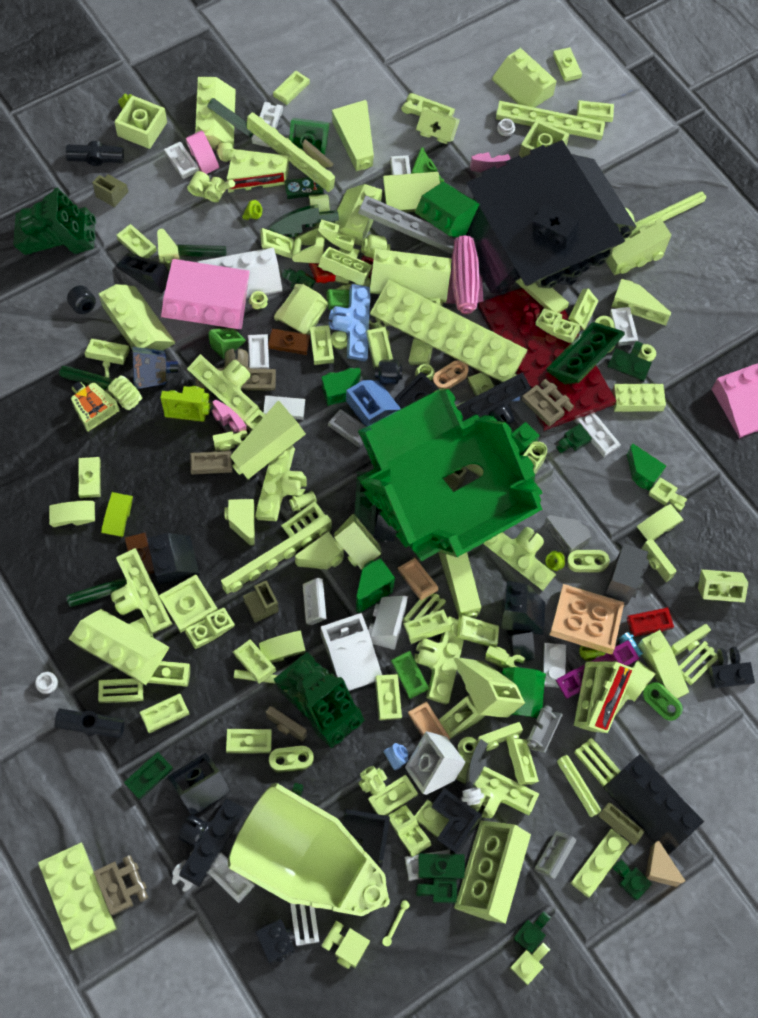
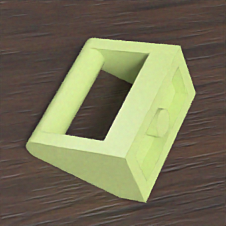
M319 227L295 237L292 255L294 262L320 263L321 256L324 254L325 237L318 231ZM302 245H313L301 251Z
M159 229L157 231L159 261L164 263L170 272L172 259L180 260L178 247L164 229Z

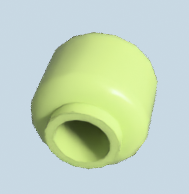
M369 234L366 238H363L361 253H364V256L374 259L375 249L390 251V244H387V239L384 236Z

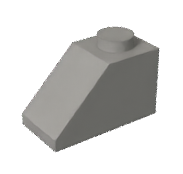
M549 515L544 523L546 529L567 556L572 551L580 550L588 545L592 537L588 527L582 525L579 520Z

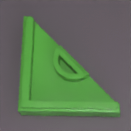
M422 147L411 174L437 172L436 166ZM439 175V181L441 183L444 182V179H442Z

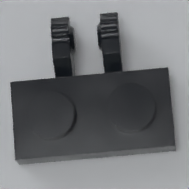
M737 647L730 648L731 664L727 665L728 656L724 648L718 649L719 666L708 668L712 689L755 683L751 662L740 663L741 658Z

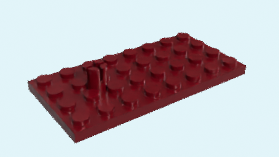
M523 288L478 303V309L490 331L527 349V353L515 374L518 375L523 372L531 389L538 385L543 390L544 388L541 386V383L545 379L550 383H554L557 386V390L563 396L566 395L570 399L569 402L574 405V408L569 412L563 407L562 409L565 411L564 416L550 427L536 415L544 431L616 404L614 395L596 365L579 383L564 385L547 372L548 366L571 343L547 333L536 325L537 319L545 308ZM565 309L560 312L562 319L570 321ZM552 395L549 396L554 402L557 401Z

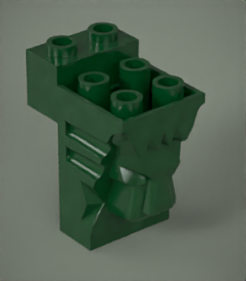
M58 187L54 188L51 193L43 198V201L35 203L32 208H22L20 212L15 214L13 245L24 255L63 244L73 254L94 249V240L96 239V217L86 207L78 209L77 205Z
M308 652L274 678L279 691L310 721L315 733L330 748L341 743L349 733L357 729L365 721L360 709L354 704L342 677H335L333 673L329 674L328 670L316 663L315 659Z

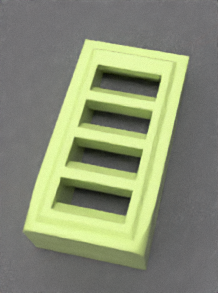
M314 501L281 526L287 535L292 537L295 535L291 529L292 525L300 532L326 515ZM316 512L318 518L315 519L312 513ZM307 516L312 521L310 524L305 520ZM301 521L305 527L302 529L297 522Z

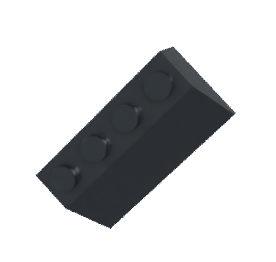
M640 754L604 787V790L645 831V834L654 843L658 841L661 843L668 855L704 822Z

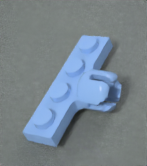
M356 284L350 286L349 308L335 306L331 310L329 320L332 322H329V327L347 334L348 359L366 361L368 359V340L365 331L369 330L370 287Z

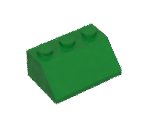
M441 182L421 196L415 213L445 234L458 238L459 236H466L479 203L446 182Z

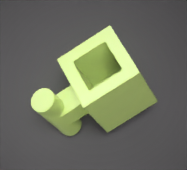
M335 921L321 946L329 951L333 943L339 946L335 953V956L338 958L337 962L347 969L350 966L356 968L370 940L352 929H349L345 937L340 935L339 933L344 925Z

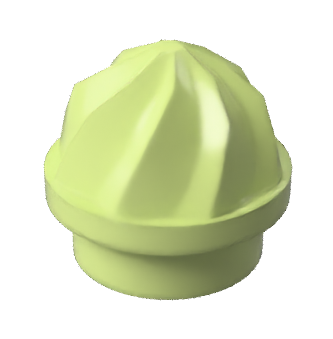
M220 143L216 150L220 160L224 162L231 160L234 148L231 143Z

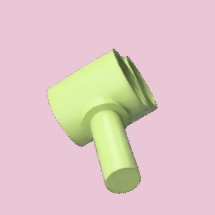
M197 171L187 189L192 195L203 197L212 202H219L225 190L234 187L235 182L233 180L225 182L219 177H213L210 181L207 174Z
M639 660L633 666L635 670L616 714L628 699L635 702L656 674Z

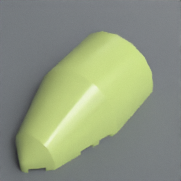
M274 783L266 789L256 802L242 825L229 854V869L292 904H302L314 908H324L336 912L363 916L373 910L387 907L390 902L384 872L363 850L336 817L278 783Z

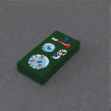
M310 177L284 180L287 199L324 194L323 188Z

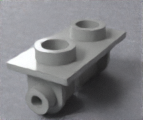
M547 705L540 709L536 720L539 725H534L529 737H527V745L530 750L546 752L563 715L562 713L552 712L553 709Z

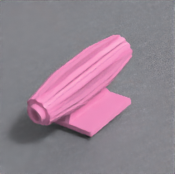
M459 236L454 241L451 261L452 269L445 304H456L460 312L470 314L473 310H476L478 303L483 302L482 277L479 273L478 256L473 238L470 236Z

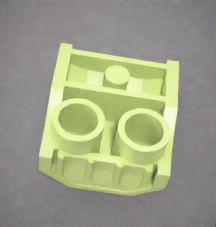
M295 284L289 297L276 312L274 320L283 322L301 334L309 335L310 327L317 325L328 307V302L318 292L306 285Z

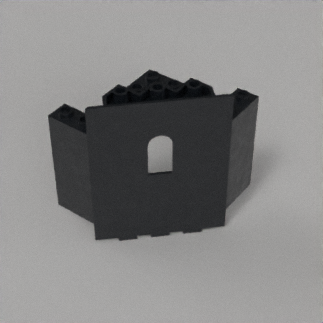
M561 140L547 147L541 145L530 150L531 154L521 158L520 155L506 161L507 165L498 169L494 166L481 172L482 176L466 182L474 196L473 200L479 203L466 236H470L474 240L479 262V273L491 293L504 294L508 292L510 287L520 278L525 286L534 283L540 288L549 289L556 284L571 286L577 282L584 272L590 269L591 265L601 266L606 263L607 258L613 252V248L624 243L625 239L632 234V231L637 226L595 159L571 154L564 141ZM544 203L579 219L578 231L567 248L562 245H556L551 240L539 237L533 232V219Z

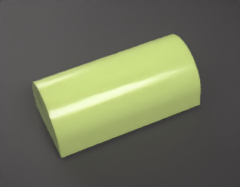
M161 661L148 683L187 687L190 677V664Z

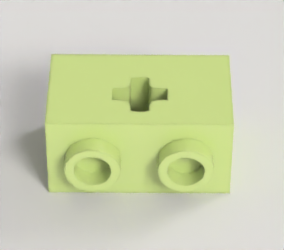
M426 107L422 108L416 130L420 131L422 136L428 138L434 136L437 137V141L447 144V142L454 140L460 119ZM438 123V126H440L441 129L436 130L437 127H435L434 124Z
M701 570L698 590L703 599L745 602L748 581L743 573Z

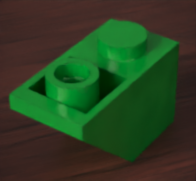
M360 367L355 369L348 368L342 372H331L321 376V386L327 406L346 402V390L360 382Z

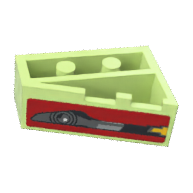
M233 149L227 181L233 180L235 186L229 188L228 193L242 188L251 190V187L257 186L266 188L285 185L284 180H287L289 171L288 156Z
M586 662L574 726L591 732L608 733L635 669L618 662Z

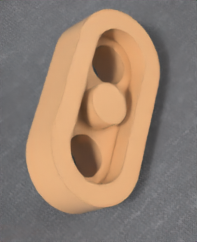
M459 360L453 361L434 374L433 383L439 389L452 388L466 379L468 365Z

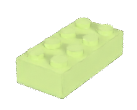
M328 247L321 256L318 267L363 286L370 275L373 265Z
M614 384L612 389L616 399L614 412L664 411L666 402L663 384Z

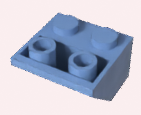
M363 380L346 390V402L366 427L400 410V407L384 386L379 383V380Z

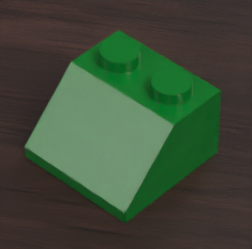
M293 118L290 125L289 140L299 149L303 150L302 143L306 139L325 155L330 123Z
M381 558L376 561L371 560L367 562L362 569L356 599L357 614L362 613L381 601L382 597H387L393 593L395 577Z

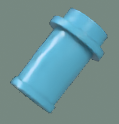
M629 632L618 638L619 645L629 640L637 655L640 657L643 654L633 640L634 636L630 635Z

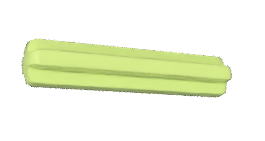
M565 755L559 758L557 761L558 765L589 816L594 817L601 812L599 805L569 756Z

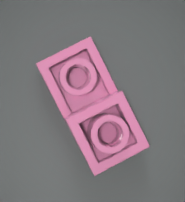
M202 130L185 138L191 155L195 157L201 172L208 174L220 168Z
M489 152L479 153L471 156L470 169L480 173L494 166L498 169L507 165L506 161L510 160V156L507 154L491 158Z
M213 401L212 414L216 421L220 420L223 426L229 424L233 433L247 431L246 424L237 413L222 402Z

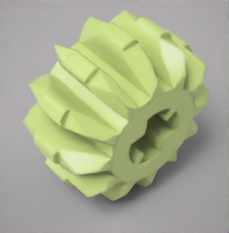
M124 376L115 378L108 386L110 394L126 410L134 408L142 399L140 392Z

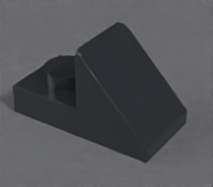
M506 629L512 657L514 655H521L525 658L524 662L535 660L533 632L527 633Z

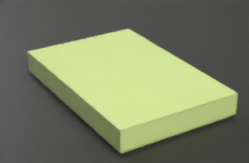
M439 172L383 176L386 204L403 212L415 211L421 196L440 184Z

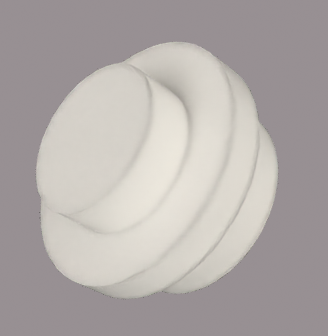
M510 119L501 120L497 126L498 133L502 136L514 134V122Z
M44 672L37 677L35 686L39 692L49 694L57 688L58 680L53 673Z
M470 788L462 791V802H467V805L478 804L480 799L484 798V793H481L480 788Z

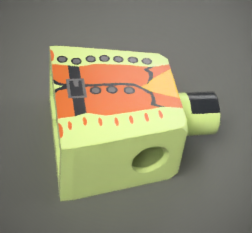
M77 382L73 385L72 390L75 395L71 397V401L87 432L119 412L117 401L96 383H92L87 387L82 382Z

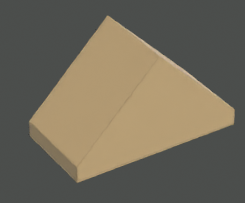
M658 841L650 847L645 877L648 880L675 887L685 882V879L661 843Z

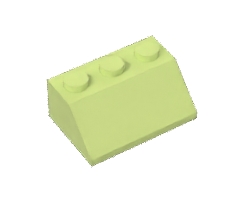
M521 48L507 56L492 77V80L517 104L534 108L554 95L557 82Z
M366 184L346 190L338 208L339 221H335V224L339 225L338 232L355 237L354 244L361 246L363 238L367 237L374 221L358 213L365 196L380 202L382 201V189Z

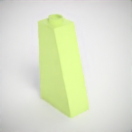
M363 100L332 110V123L355 170H365L372 167L374 153L367 101Z
M277 401L230 456L235 462L232 466L239 475L243 473L249 479L306 433L282 403Z
M438 552L458 617L463 615L473 619L480 614L481 604L467 552L459 557Z

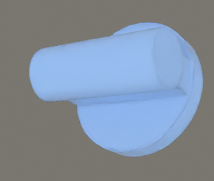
M395 743L383 751L394 771L408 762V751L403 745Z

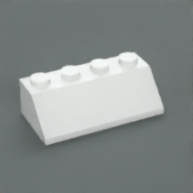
M274 247L198 261V263L249 270L246 299L250 298L252 293L256 291H261L265 295L282 292Z

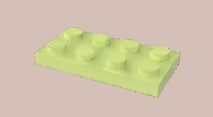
M82 842L38 862L72 950L117 929Z

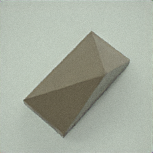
M306 139L303 141V151L309 157L316 160L323 168H331L334 165L333 162Z

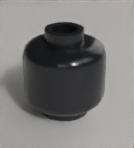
M79 285L69 291L67 302L76 313L87 314L94 309L96 298L87 287Z
M396 359L380 360L378 367H375V379L379 378L381 385H397L399 380H402V364H399Z

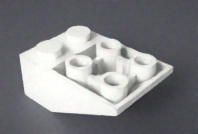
M362 613L321 626V637L335 675L344 679L349 691L374 683L375 677L382 675Z

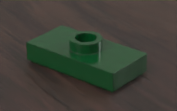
M418 854V878L464 879L465 854Z

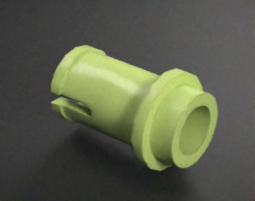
M310 491L298 497L292 496L289 503L293 511L297 510L299 512L301 508L309 506L314 501L317 503L314 492Z

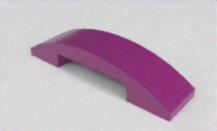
M627 640L616 646L612 655L605 653V655L599 656L590 662H618L628 666L640 658L630 641ZM585 664L555 680L566 699L580 692Z

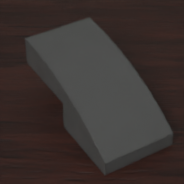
M480 739L467 769L466 789L474 786L484 769V765L479 760L485 753L488 743Z

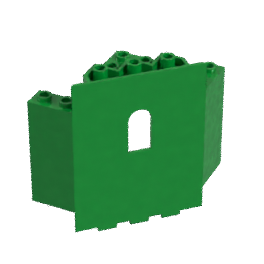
M440 388L358 431L374 467L357 477L367 490L364 494L373 506L376 505L378 509L383 511L380 513L381 517L389 527L392 526L394 530L399 532L396 534L405 548L410 546L420 561L427 559L437 552L459 557L543 510L539 496L543 493L534 482L533 462L528 456L519 455V448L511 436L512 431L506 422L497 421L494 416L484 415L479 417L476 414L462 421L463 416L455 405V396L449 389ZM470 464L479 465L483 469V475L480 478L454 492L443 480V478Z

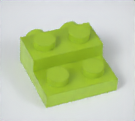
M184 386L183 393L173 390L168 392L162 391L161 402L165 417L205 422L206 415L210 413L209 393H205L204 389L198 386Z

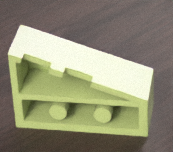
M661 218L655 220V225L648 229L642 227L639 229V234L632 238H626L624 243L613 248V252L607 258L606 263L614 275L627 273L632 268L642 267L647 262L657 261L664 256L671 233Z

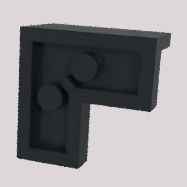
M444 788L431 806L433 810L449 820L437 837V841L450 849L453 854H458L481 822L482 814Z
M345 809L343 826L354 839L363 840V850L379 867H382L390 816Z

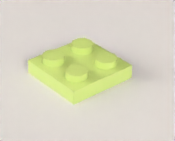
M197 575L159 595L160 600L180 632L204 620L205 616L218 611Z

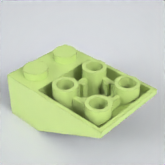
M454 658L457 670L462 676L466 685L465 688L470 694L474 708L479 715L507 718L525 704L517 685L484 661Z

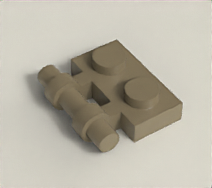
M545 379L541 383V386L544 388L543 390L536 385L522 396V401L550 427L564 416L565 411L562 409L563 407L569 412L574 408V405L569 402L570 399L566 395L563 396L557 390V386L554 383H550ZM552 395L557 401L554 402L549 396Z
M131 855L123 858L125 867L121 869L118 868L116 862H113L94 871L112 916L134 906L131 900L133 895L137 894L140 902L148 899L146 893L147 886L145 882L141 881L138 873L139 867L137 863H134ZM129 875L133 884L128 889L123 880V877Z

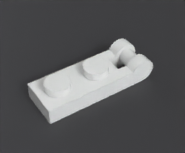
M264 102L260 117L268 125L276 129L283 112V105L277 104V106H274L269 102ZM253 134L252 144L270 147Z

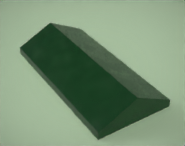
M592 322L548 366L547 372L564 385L579 383L625 335V331Z

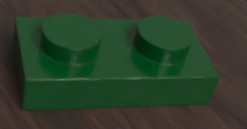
M157 752L133 773L124 784L141 800L174 769Z

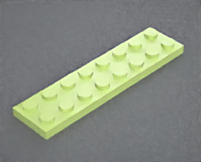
M391 280L387 281L370 312L371 316L502 383L514 377L527 353V349Z

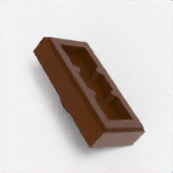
M272 329L268 349L307 355L310 335Z
M146 533L125 537L128 551L136 548L147 573H155Z

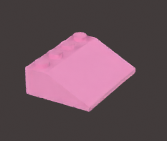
M172 259L163 298L161 317L242 329L250 271Z
M757 363L717 378L712 387L714 395L739 438L758 431Z

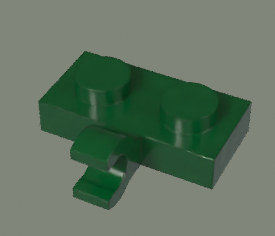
M635 341L630 354L615 348L608 368L644 382L652 362L638 357L643 343Z

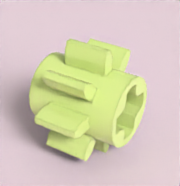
M371 766L360 773L362 780L358 783L366 793L370 791L372 795L377 794L385 788L386 785L383 781L387 779V776L382 769H375L374 766Z

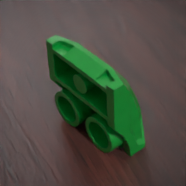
M519 667L503 668L502 675L517 685L525 702L524 705L511 715L532 717L537 720L540 709L543 708L546 673L535 669Z

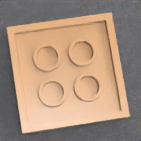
M563 584L550 636L612 655L615 649L624 602Z

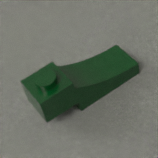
M357 471V477L366 472ZM357 479L355 516L370 534H374L376 505L373 506L365 496L364 492L367 490Z

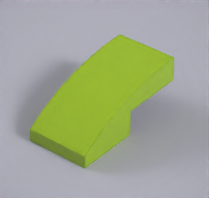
M112 492L101 533L124 536L133 496Z

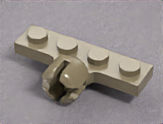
M234 349L227 350L225 352L224 367L216 368L222 371L232 360H237L250 372V378L241 386V390L276 391V369L249 368L248 353L243 349H238V359H235ZM196 378V386L204 390H209L201 381H199Z

